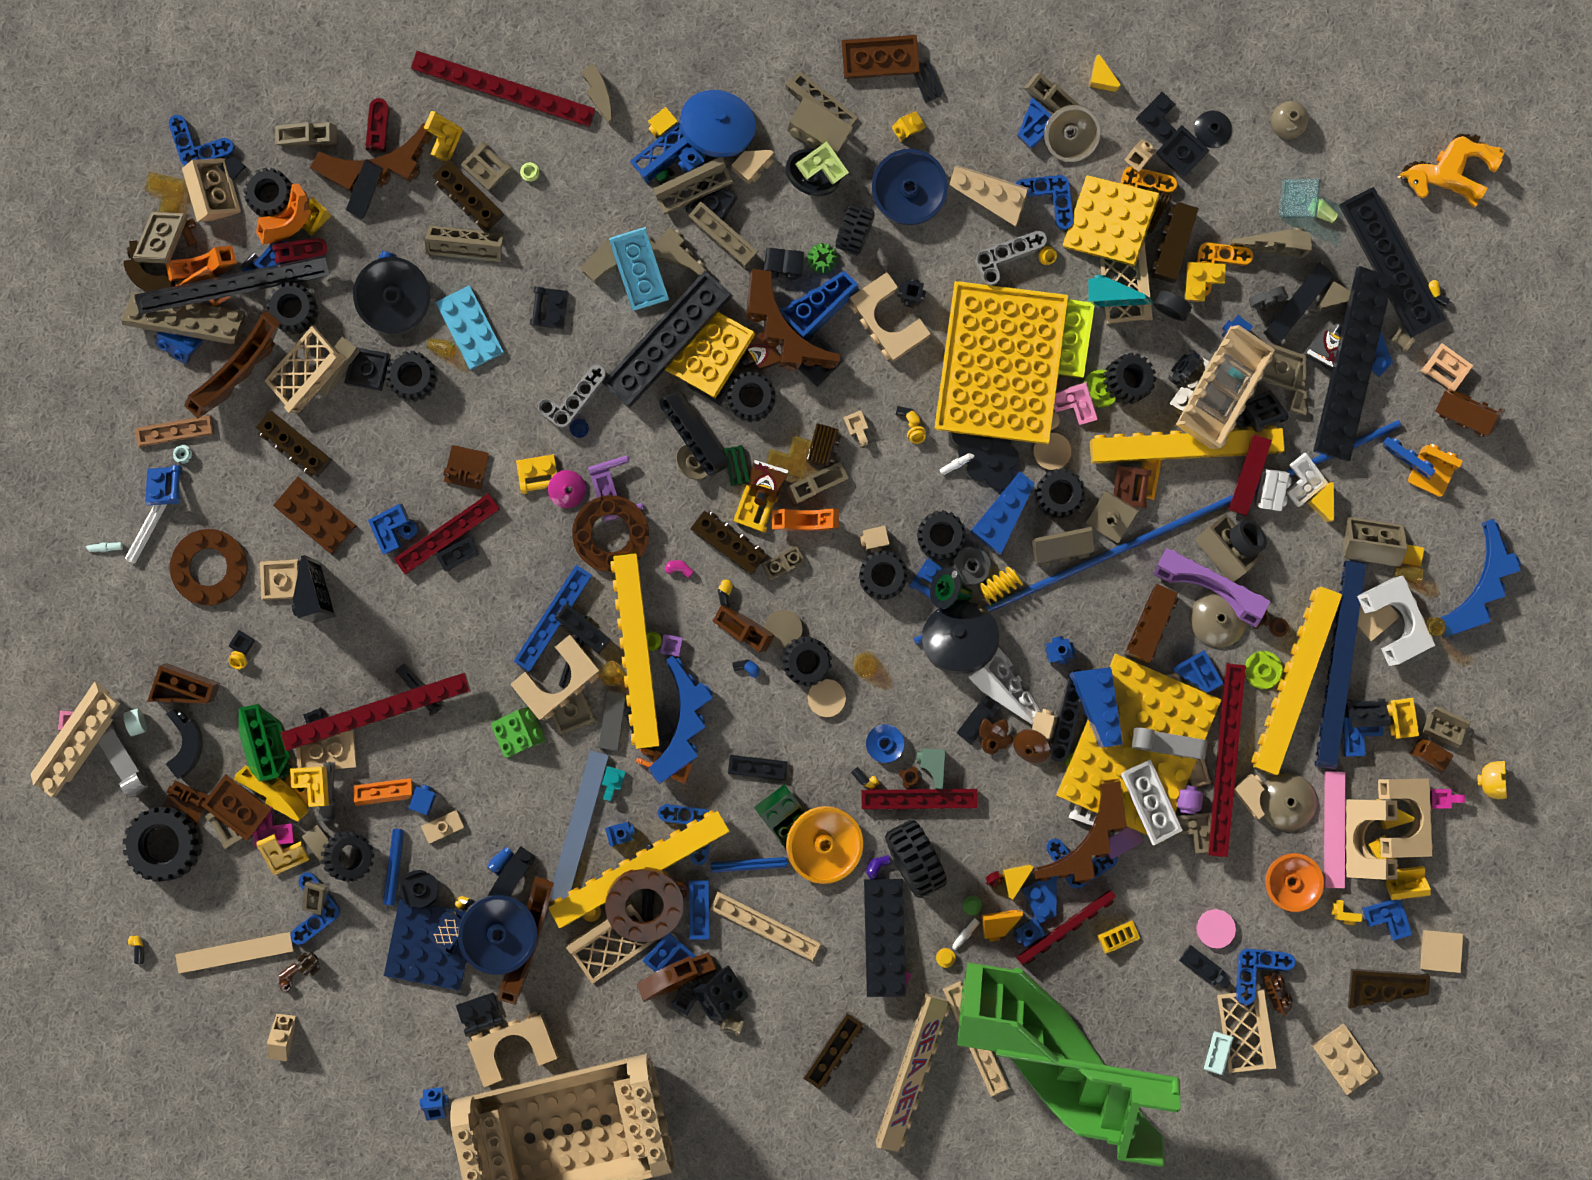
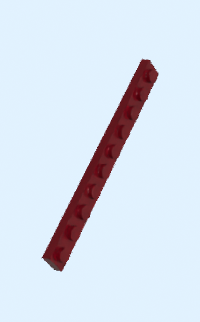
M416 51L411 65V70L590 127L596 111L593 107L420 51Z
M1230 663L1225 665L1208 856L1228 857L1246 665Z
M461 673L280 733L285 750L290 751L471 692L466 673Z

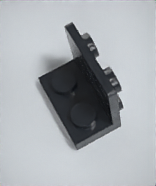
M725 966L707 984H697L691 988L692 993L710 1021L724 1020L748 997V994L730 966Z

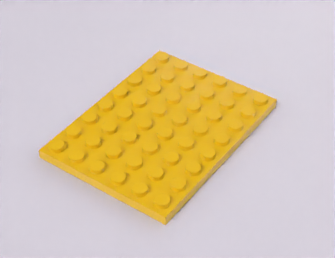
M954 282L934 430L1049 445L1068 295Z
M1114 654L1109 667L1112 669L1123 744L1099 748L1089 719H1087L1056 796L1094 813H1098L1100 781L1119 778L1127 827L1148 836L1121 773L1151 759L1175 813L1179 790L1186 788L1197 759L1131 748L1134 728H1147L1156 732L1205 740L1221 699L1118 654Z

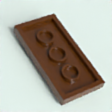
M917 35L841 40L844 79L919 74Z
M297 477L273 505L331 555L357 526L300 477Z

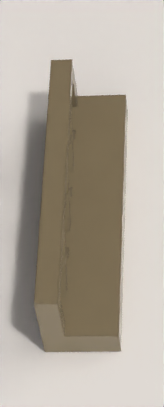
M801 71L793 79L790 78L785 84V89L800 101L807 97L838 118L839 115L847 114L852 118L848 123L851 126L858 119L857 116ZM800 77L806 81L807 89H803L796 83ZM810 91L820 92L822 100L818 101L810 95ZM832 102L836 105V112L830 111L824 106V103Z
M719 157L654 188L653 191L664 215L732 184L733 180L723 158ZM725 173L727 180L722 182L714 181L717 174ZM703 181L709 182L707 189H697L699 183ZM686 189L691 190L690 197L686 199L680 197L682 191ZM669 197L675 199L673 205L665 208L662 200Z
M700 202L688 215L689 220L744 269H747L750 266L749 262L757 255L758 251Z
M429 226L425 237V251L427 255L501 262L504 233ZM432 233H440L441 235H432ZM491 239H498V242L490 241V240H491Z

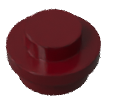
M999 871L989 874L985 877L986 885H991L992 888L1000 885L1004 878L1003 874H1000Z

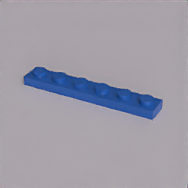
M575 565L513 662L531 672L561 625L554 617L566 603L573 607L593 576L592 574Z

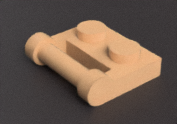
M1442 343L1422 368L1421 372L1425 375H1430L1446 388L1455 391L1473 365ZM1436 364L1455 378L1454 382H1451L1434 370L1432 366Z

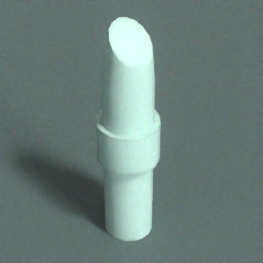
M106 542L85 546L89 552H108L123 549L122 542Z

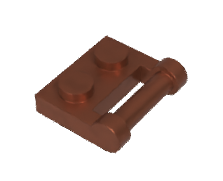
M1117 466L1113 495L1133 507L1147 508L1146 496L1149 476H1151L1152 470ZM1136 474L1142 475L1138 501H1132Z

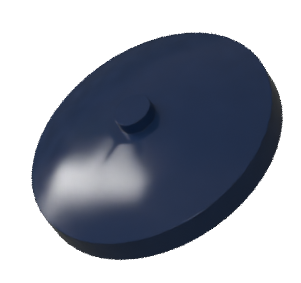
M902 149L891 153L880 162L872 179V196L877 208L886 218L901 225H918L933 218L941 210L948 191L947 177L941 164L932 155L917 149Z
M491 895L473 903L462 916L458 927V944L464 958L474 968L487 974L500 975L518 969L530 958L537 941L536 922L529 909L520 901L505 895Z

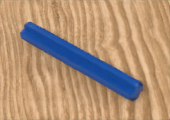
M395 828L392 830L383 900L385 905L395 904L404 836L403 829Z
M777 857L712 862L711 871L716 873L786 868L787 858Z

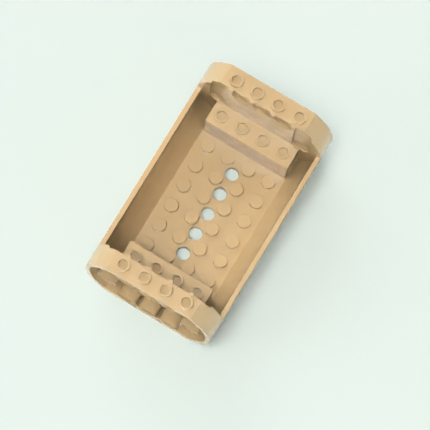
M649 1053L458 1098L451 1105V1130L462 1180H643L674 1173L673 1146L654 1064ZM602 1115H609L612 1119L611 1124H602ZM585 1119H589L593 1123L592 1128L589 1130L582 1127V1121ZM571 1124L574 1128L573 1133L565 1134L563 1126ZM551 1128L554 1130L555 1135L552 1139H547L544 1136L545 1129ZM527 1133L535 1135L536 1140L534 1143H527L525 1141Z

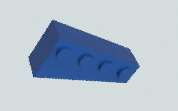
M843 271L823 283L817 289L809 291L807 295L792 301L790 305L784 308L782 307L779 311L787 324L801 338L808 341L849 301L851 296L859 291V286L850 275Z
M1020 471L972 528L970 533L1000 556L1035 483Z
M1111 667L1070 673L1069 675L1080 697L1099 748L1122 745Z

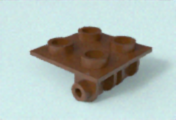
M452 445L447 468L444 469L443 473L445 476L443 482L481 490L489 453Z
M175 780L173 785L167 789L169 794L163 807H173L179 811L186 812L189 818L195 820L196 823L194 824L197 826L204 807L201 805L209 795Z
M1275 971L1272 976L1271 974L1265 975L1263 983L1266 990L1273 989L1267 993L1275 994L1270 997L1275 1011L1277 1010L1278 1013H1283V1016H1286L1292 1008L1293 999L1290 993H1286L1284 988L1286 984L1283 976L1279 975L1278 971Z

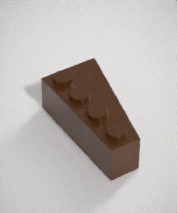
M1159 584L1154 585L1124 655L1143 664L1150 663L1153 660L1157 644L1161 642L1163 637V629L1165 626L1167 627L1171 616H1169L1171 609H1175L1179 599L1176 598L1177 592Z

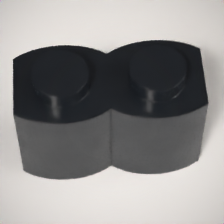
M766 248L764 270L771 271V277L786 275V278L796 280L798 277H802L804 252Z

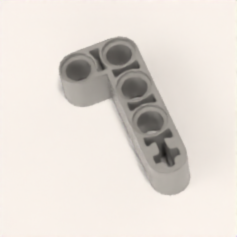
M1035 231L980 251L976 256L975 265L983 285L996 286L998 284L1000 274L997 266L1040 251L1047 241L1045 233ZM1035 238L1041 240L1040 245L1037 242L1033 243ZM1021 244L1025 250L1019 252L1015 249V245ZM999 250H1003L1006 252L1007 256L1005 258H1000L997 255V252ZM986 257L988 258L989 263L982 264L980 263L979 258ZM992 274L996 280L989 282L986 279V275Z
M600 365L590 367L561 406L550 399L541 400L538 404V410L541 415L560 429L569 428L602 386V382L607 377L605 369ZM601 371V377L595 378L593 373ZM589 378L591 381H594V383L596 384L595 386L590 381H588ZM583 386H590L591 391L588 394L581 393ZM574 400L579 402L577 409L569 407L570 403ZM546 404L552 405V410L549 413L543 412V407ZM562 415L568 418L565 424L558 423V418Z
M111 723L98 743L122 780L119 783L122 791L127 797H135L151 787V783L147 782L145 773L140 766H137L130 749L127 750L125 741L117 728Z
M1134 728L1131 748L1205 760L1208 741L1156 732L1147 728Z

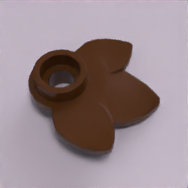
M987 719L982 721L979 735L983 739L981 745L984 752L994 754L999 749H1005L1011 744L1013 737L1007 734L1009 725L1006 719H1002L994 725ZM993 741L994 746L990 748V742Z

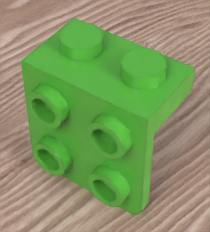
M529 707L516 710L491 724L502 753L506 758L546 741L536 715Z

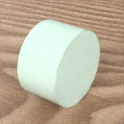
M140 708L124 713L125 726L130 736L147 732L144 714Z

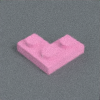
M1087 382L1056 391L1054 401L1055 413L1074 407L1079 425L1098 420Z

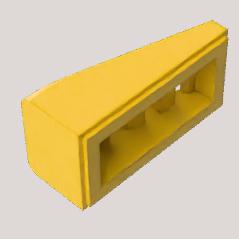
M1133 920L1097 935L1105 954L1140 939ZM1127 927H1130L1133 937L1131 938L1126 930ZM1120 930H1122L1125 935L1126 940L1124 941L1122 940V937L1119 933ZM1114 933L1116 934L1119 943L1117 944L1115 943V940L1112 936V934ZM1107 936H1109V939L1112 943V946L1110 947L1105 938Z

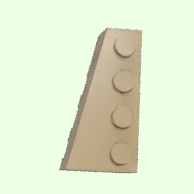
M958 165L954 168L949 184L1014 226H1017L1030 189Z

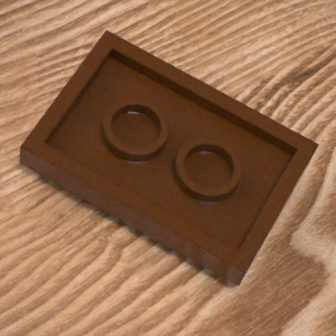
M227 774L224 775L201 805L246 841L250 840L272 811L269 806Z

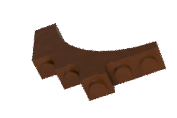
M424 123L401 147L381 157L368 159L384 168L377 184L378 187L382 188L383 185L388 184L391 178L390 173L399 176L409 183L413 179H417L420 173V166L415 160L420 159L423 153L422 147L425 143L428 144L432 138V133L424 129ZM319 151L310 169L352 193L364 160H344L331 157Z
M752 269L749 278L746 318L753 322L764 321L763 343H767L769 346L781 345L779 367H784L788 371L799 369L801 363L807 366L823 365L824 368L829 369L837 367L840 362V354L825 351L810 344L787 324L774 299L771 271Z
M268 311L262 313L254 329L241 347L209 380L188 395L184 407L199 419L227 400L234 386L251 375L255 364L271 354L275 345L273 340L281 323Z
M1119 778L1100 781L1098 813L1093 826L1084 840L1063 858L1047 865L1034 867L1035 879L1039 878L1040 881H1047L1053 876L1068 878L1070 874H1074L1075 881H1079V883L1091 882V879H1095L1091 856L1095 855L1096 858H1101L1111 853L1108 830L1120 832L1123 831V828L1127 827Z
M539 877L534 879L527 908L536 922V945L530 958L521 967L504 975L499 988L498 1000L513 1005L517 1004L531 968L543 925L549 913L548 908L552 901L551 896L554 882Z

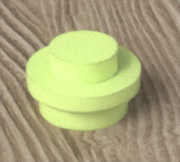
M529 162L521 167L520 174L525 181L532 182L539 177L540 172L536 164Z

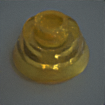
M870 652L858 654L853 661L855 673L862 678L874 676L879 669L878 658Z
M609 661L603 665L599 678L604 684L615 686L623 682L626 673L619 663Z

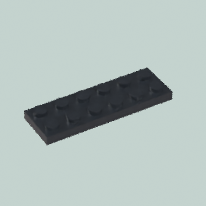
M864 879L867 997H906L903 879Z

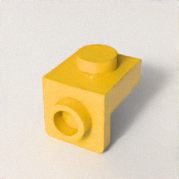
M917 111L899 118L892 126V129L900 142H903L909 136L922 131L926 126Z
M1336 899V904L1333 903L1332 915H1335L1334 919L1344 920L1343 924L1348 925L1362 922V914L1343 912L1344 901Z

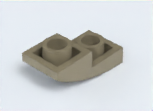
M795 546L763 562L761 566L768 580L771 581L806 562L798 547Z
M316 825L304 834L302 838L321 861L323 859L321 851L324 852L325 850L323 845L328 844L329 841L321 828Z

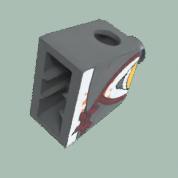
M1335 324L1331 332L1324 329L1303 355H1306L1307 359L1332 372L1342 326Z

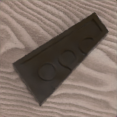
M1351 969L1348 1008L1429 995L1430 975Z

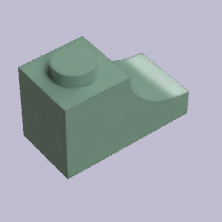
M921 748V752H917V764H920V768H924L930 773L934 782V788L943 789L945 750Z

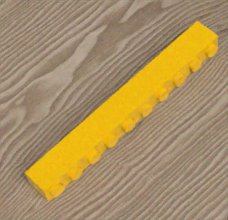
M1267 426L1260 432H1255L1253 427H1247L1246 430L1239 431V428H1234L1229 432L1226 444L1219 449H1210L1188 433L1182 434V431H1171L1168 435H1163V432H1152L1149 436H1144V433H1134L1131 437H1125V434H1115L1112 438H1106V435H1096L1094 439L1090 440L1091 464L1245 456L1253 434L1272 440L1268 454H1280L1284 452L1283 428L1277 429V426Z
M638 555L613 556L614 561H611V571L616 575V580H613L614 592H618L615 606L616 611H620L621 617L617 619L618 629L622 630L623 637L620 638V647L625 651V657H622L623 668H627V676H624L625 688L629 687L630 694L626 695L627 706L631 707L632 714H629V724L634 728V733L631 734L632 745H636V749L660 746Z
M1321 586L1317 587L1316 590L1313 589L1309 599L1312 601L1310 608L1307 607L1303 618H1305L1304 625H1300L1297 631L1299 639L1297 644H1293L1290 654H1292L1291 661H1287L1284 672H1286L1284 680L1281 679L1278 684L1277 690L1280 691L1277 698L1274 697L1271 708H1273L1272 714L1267 716L1264 724L1267 727L1265 734L1262 733L1259 737L1258 744L1260 748L1258 752L1255 751L1251 761L1254 763L1253 768L1272 775H1278L1342 594Z
M714 810L707 812L703 815L704 819L701 821L693 820L686 825L687 829L683 831L678 829L669 834L671 838L666 841L663 839L653 843L654 847L647 851L645 848L637 852V857L631 861L627 858L619 863L620 867L613 870L610 868L602 873L603 877L597 880L594 877L585 882L586 886L579 890L576 887L569 891L568 897L564 899L559 897L551 902L552 906L548 909L558 927L563 928L605 904L608 889L623 873L632 869H645L644 867L664 870L729 833L730 830L720 812H714Z

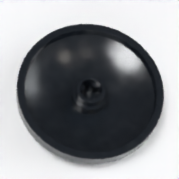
M383 257L369 263L359 273L353 288V301L357 313L368 326L383 333L395 334L412 329L421 322L430 305V287L425 275L416 265L398 257Z
M958 601L948 608H938L930 615L922 631V645L927 658L938 669L951 674H968L983 668L994 657L999 645V630L994 617L984 607L972 602Z

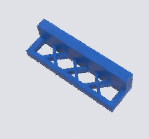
M680 122L630 160V163L639 172L646 184L678 160V155H680L684 148L692 147L681 132ZM671 135L678 136V141L675 144H667L668 138ZM656 147H664L663 153L660 156L653 155V150ZM641 159H649L648 165L645 168L641 169L638 166L637 162Z

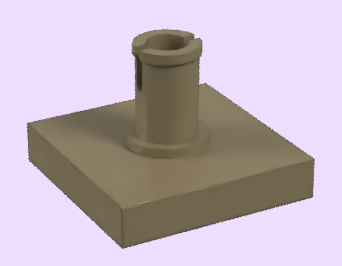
M1106 490L1087 519L1086 524L1119 543L1139 510Z

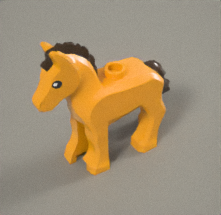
M1458 134L1453 138L1445 151H1440L1436 158V161H1438L1437 165L1424 161H1414L1409 163V165H1405L1397 178L1403 179L1404 184L1408 183L1419 198L1424 199L1429 193L1428 183L1462 195L1475 208L1479 199L1483 198L1488 188L1461 175L1467 158L1472 156L1481 158L1488 165L1489 170L1495 173L1503 160L1501 158L1505 150L1479 142L1481 136H1477V134L1470 136V134Z

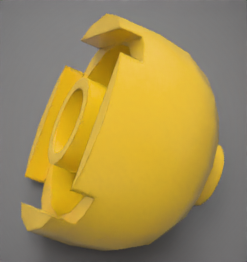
M1505 761L1488 763L1482 769V775H1478V786H1482L1483 792L1492 799H1507Z

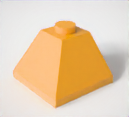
M1018 909L982 914L984 938L989 939V942L1000 941V937L1005 936L1023 916V911Z

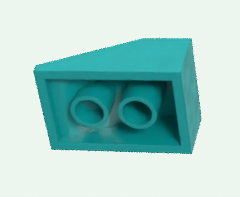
M1095 275L1094 278L1088 279V302L1096 307L1153 304V300L1147 295L1110 278H1106V275Z

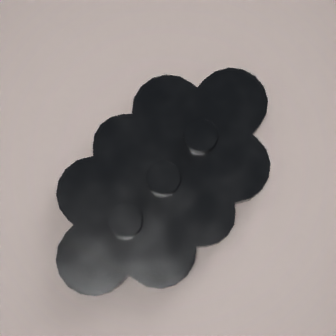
M952 432L953 441L960 446L958 449L959 458L969 453L974 455V458L967 462L969 477L975 481L987 480L989 486L995 490L1007 488L1012 479L1010 469L1017 464L1019 459L1018 451L1015 447L1011 446L1012 440Z

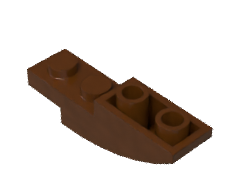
M709 952L694 958L689 956L651 974L636 985L643 1002L680 989V985L714 973L716 968Z

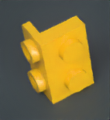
M1407 698L1389 701L1390 705H1387L1389 715L1392 716L1393 723L1390 726L1391 736L1394 735L1395 739L1419 736L1414 699Z
M1424 866L1397 869V879L1386 880V888L1392 900L1431 895V889L1425 878Z

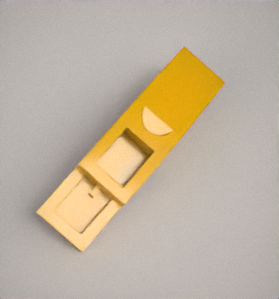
M244 766L235 774V781L267 798L265 804L296 821L301 820L308 813L309 810L301 798L280 778L259 782L248 766Z

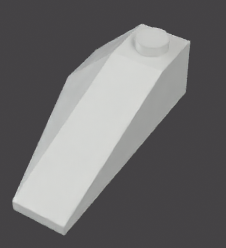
M998 647L991 661L983 668L970 673L968 677L982 692L1030 724H1033L1036 711L1040 710L1028 691L1022 690L1020 683L1022 679L1019 675L1017 677L1014 676L1009 668L1013 664Z

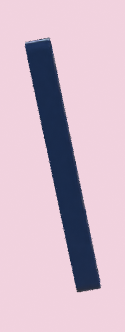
M1345 560L1343 564L1345 569L1342 572L1340 584L1342 590L1339 591L1342 597L1339 602V610L1337 609L1335 623L1337 625L1333 632L1332 642H1334V646L1331 647L1329 661H1331V666L1328 667L1327 680L1329 681L1325 688L1324 699H1326V702L1323 704L1321 718H1323V723H1320V742L1317 744L1316 756L1318 757L1317 761H1315L1316 767L1333 770L1336 769L1338 764L1360 611V602L1357 596L1362 594L1366 568L1365 563Z

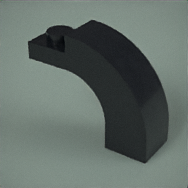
M172 709L166 715L180 731L182 746L178 754L168 761L166 765L177 779H182L198 763L202 753L203 740L196 721L189 720L186 722L188 718L181 710L178 712Z
M520 846L499 875L488 896L505 895L511 897L537 856Z

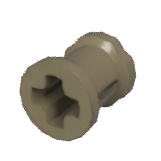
M1399 328L1389 342H1394L1405 353L1414 343L1415 338H1410Z
M728 1015L723 1020L720 1031L726 1030L735 1033L739 1037L744 1020L741 1019L739 1021Z

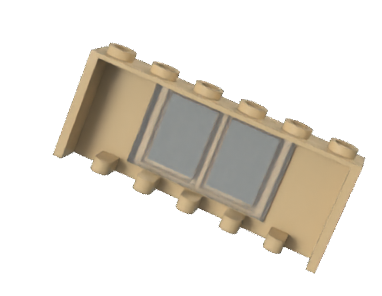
M1240 325L1231 326L1190 396L1189 402L1176 425L1210 449L1223 447L1227 442L1229 432L1236 426V419L1244 411L1246 401L1253 395L1256 383L1262 379L1265 367L1272 361L1275 349Z

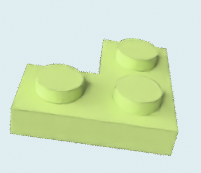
M827 141L796 163V166L806 180L822 169L832 185L849 173Z

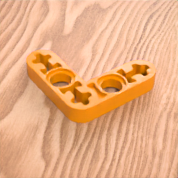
M1132 166L1124 170L1120 184L1128 183L1129 176L1126 173L1129 174L1130 171H1133L1136 177H1133L1131 185H1124L1132 186L1134 184L1136 188L1141 187L1148 190L1153 186L1165 194L1172 193L1177 186L1176 179L1170 175L1141 169L1138 172ZM1148 175L1152 176L1155 182L1152 185H1148L1145 183L1144 178ZM1159 178H1162L1160 182L1166 183L1169 180L1173 187L1166 189L1164 184H1160L1159 187H1156Z
M1203 243L1198 248L1196 262L1210 263L1207 261L1200 262V259L1204 260L1205 253L1202 252L1205 247H1208V251H1211L1207 256V261L1211 260V263L1217 262L1245 266L1252 261L1253 252L1246 247ZM1221 250H1228L1230 258L1223 259L1220 256ZM1234 250L1237 251L1236 255H1242L1243 252H1246V256H1249V258L1242 261V257H1236L1233 260ZM1206 283L1205 297L1211 292L1212 284Z

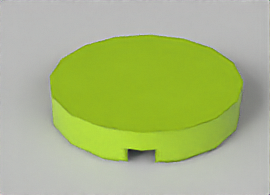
M1102 369L1091 372L1083 381V383L1087 382L1094 406L1099 408L1108 407L1116 399L1115 397L1111 398L1109 396L1111 393L1105 390L1107 385L1103 384V380L1106 377H1103L1107 370Z
M1258 651L1246 660L1245 677L1256 688H1271L1281 680L1283 674L1282 663L1274 653Z

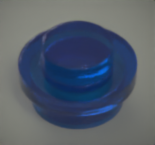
M576 419L570 425V432L576 438H583L588 434L589 426L585 420Z

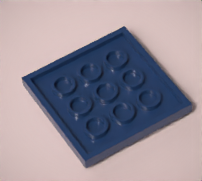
M399 899L384 976L460 991L467 960L460 949L458 951L453 949L452 952L454 954L448 957L430 942L428 934L441 923L439 920L445 912L451 913L455 911L462 917L465 911L435 905L425 909H410L402 899Z

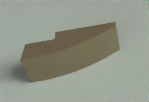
M593 63L581 71L582 77L590 86L586 93L610 126L613 124L609 95L601 74Z
M1041 73L1034 74L1023 88L1054 113L1065 106L1079 105L1057 84L1053 85Z
M306 122L275 126V145H337V126L330 122L318 124Z
M343 337L337 342L334 349L337 353L342 354L346 360L319 390L325 397L329 395L346 374L348 366L360 352Z
M838 462L790 485L785 490L793 506H796L839 485L849 478L841 462Z

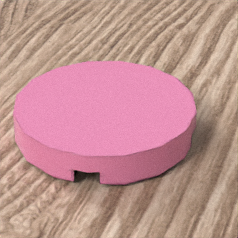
M1214 909L1208 910L1201 915L1196 930L1202 943L1217 949L1231 943L1235 937L1236 927L1234 920L1228 913Z

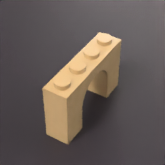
M886 272L851 296L848 306L854 314L858 313L861 317L859 321L863 328L870 330L872 341L876 345L880 344L883 349L881 353L886 360L890 359L893 363L928 339L931 334L921 319H918L899 332H887L878 326L874 317L877 305L898 289L890 275Z
M572 635L566 637L555 647L571 668L570 683L563 691L555 694L545 692L528 672H524L510 684L539 720L551 718L555 714L554 710L557 707H564L570 702L569 697L573 694L577 696L585 689L583 686L587 682L593 683L600 677L598 673L601 670Z
M1429 779L1378 780L1379 799H1401L1410 806L1414 817L1410 830L1404 836L1380 838L1381 857L1432 856L1431 787Z
M1346 799L1347 877L1384 880L1397 879V859L1374 857L1367 850L1364 839L1366 829L1373 821L1397 820V801Z
M537 1011L526 1015L527 1019L523 1021L515 1019L508 1022V1026L501 1029V1026L490 1029V1033L483 1036L482 1033L471 1037L472 1040L468 1042V1046L484 1087L504 1079L496 1050L501 1039L506 1036L519 1035L524 1037L531 1044L539 1066L559 1057L543 1013L537 1014Z

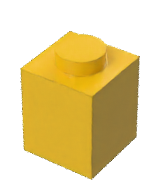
M664 107L648 120L650 126L648 130L654 137H661L675 126L678 121Z

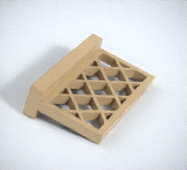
M1143 242L1136 267L1127 265L1121 273L1113 267L1116 261H1113L1110 265L1104 258L1100 257L1102 275H1106L1112 269L1119 275L1115 279L1116 282L1122 277L1129 283L1127 287L1132 285L1139 292L1150 298L1145 242ZM1129 267L1136 271V276L1132 281L1123 275ZM1136 305L1140 308L1141 316H1131L1127 313L1131 306H1128L1125 310L1120 306H1115L1123 312L1116 319H1110V311L1113 307H1105L1107 324L1153 320L1151 305Z
M311 326L264 381L285 404L284 408L288 413L299 414L343 364L346 358L342 354L337 353L315 326ZM312 334L317 337V345H310ZM300 348H305V359H298ZM309 348H316V359H309ZM321 348H326L330 352L326 359H321ZM309 361H316V370L313 373H309ZM288 362H293V373H286V364ZM298 362H305L304 373H298ZM277 375H281V386H276L272 382ZM286 375H293V386H286ZM298 375H304V384L302 386H297ZM286 389H293V396L290 400L286 398Z
M631 900L625 904L627 914L630 917L635 915L638 922H645ZM606 916L566 943V948L593 984L655 941L642 943L623 939L624 937L622 936L621 938L610 937L611 929L613 928ZM598 938L607 939L605 949L594 948L595 940ZM609 940L620 942L618 952L607 950ZM622 943L634 944L632 952L629 954L622 953ZM582 949L591 950L589 960L580 959L577 953ZM593 951L604 953L602 963L591 961ZM606 953L617 955L616 963L613 965L606 964ZM590 964L601 966L600 973L595 977L589 972Z
M1264 988L1256 989L1255 1000L1250 1008L1240 1005L1247 1010L1241 1020L1232 1013L1239 1004L1234 998L1236 997V992L1217 995L1223 1034L1227 1035L1228 1030L1231 1032L1229 1036L1235 1035L1242 1041L1236 1050L1232 1047L1230 1049L1234 1053L1232 1056L1229 1053L1228 1056L1229 1073L1267 1068L1276 1069ZM1245 991L1241 995V997L1247 996V991ZM1223 998H1231L1236 1002L1230 1011L1223 1007ZM1254 1006L1256 1014L1253 1011H1251ZM1224 1011L1228 1013L1226 1017H1224ZM1249 1013L1257 1018V1023L1253 1028L1243 1022ZM1230 1015L1239 1021L1233 1031L1225 1023ZM1241 1024L1250 1030L1244 1039L1235 1033ZM1252 1032L1260 1037V1042L1256 1047H1253L1246 1041ZM1244 1043L1253 1049L1248 1058H1245L1238 1052ZM1260 1045L1262 1053L1259 1050H1257L1260 1047ZM1257 1052L1263 1057L1264 1064L1255 1065L1249 1060ZM1236 1054L1245 1060L1241 1067L1232 1068L1231 1060Z

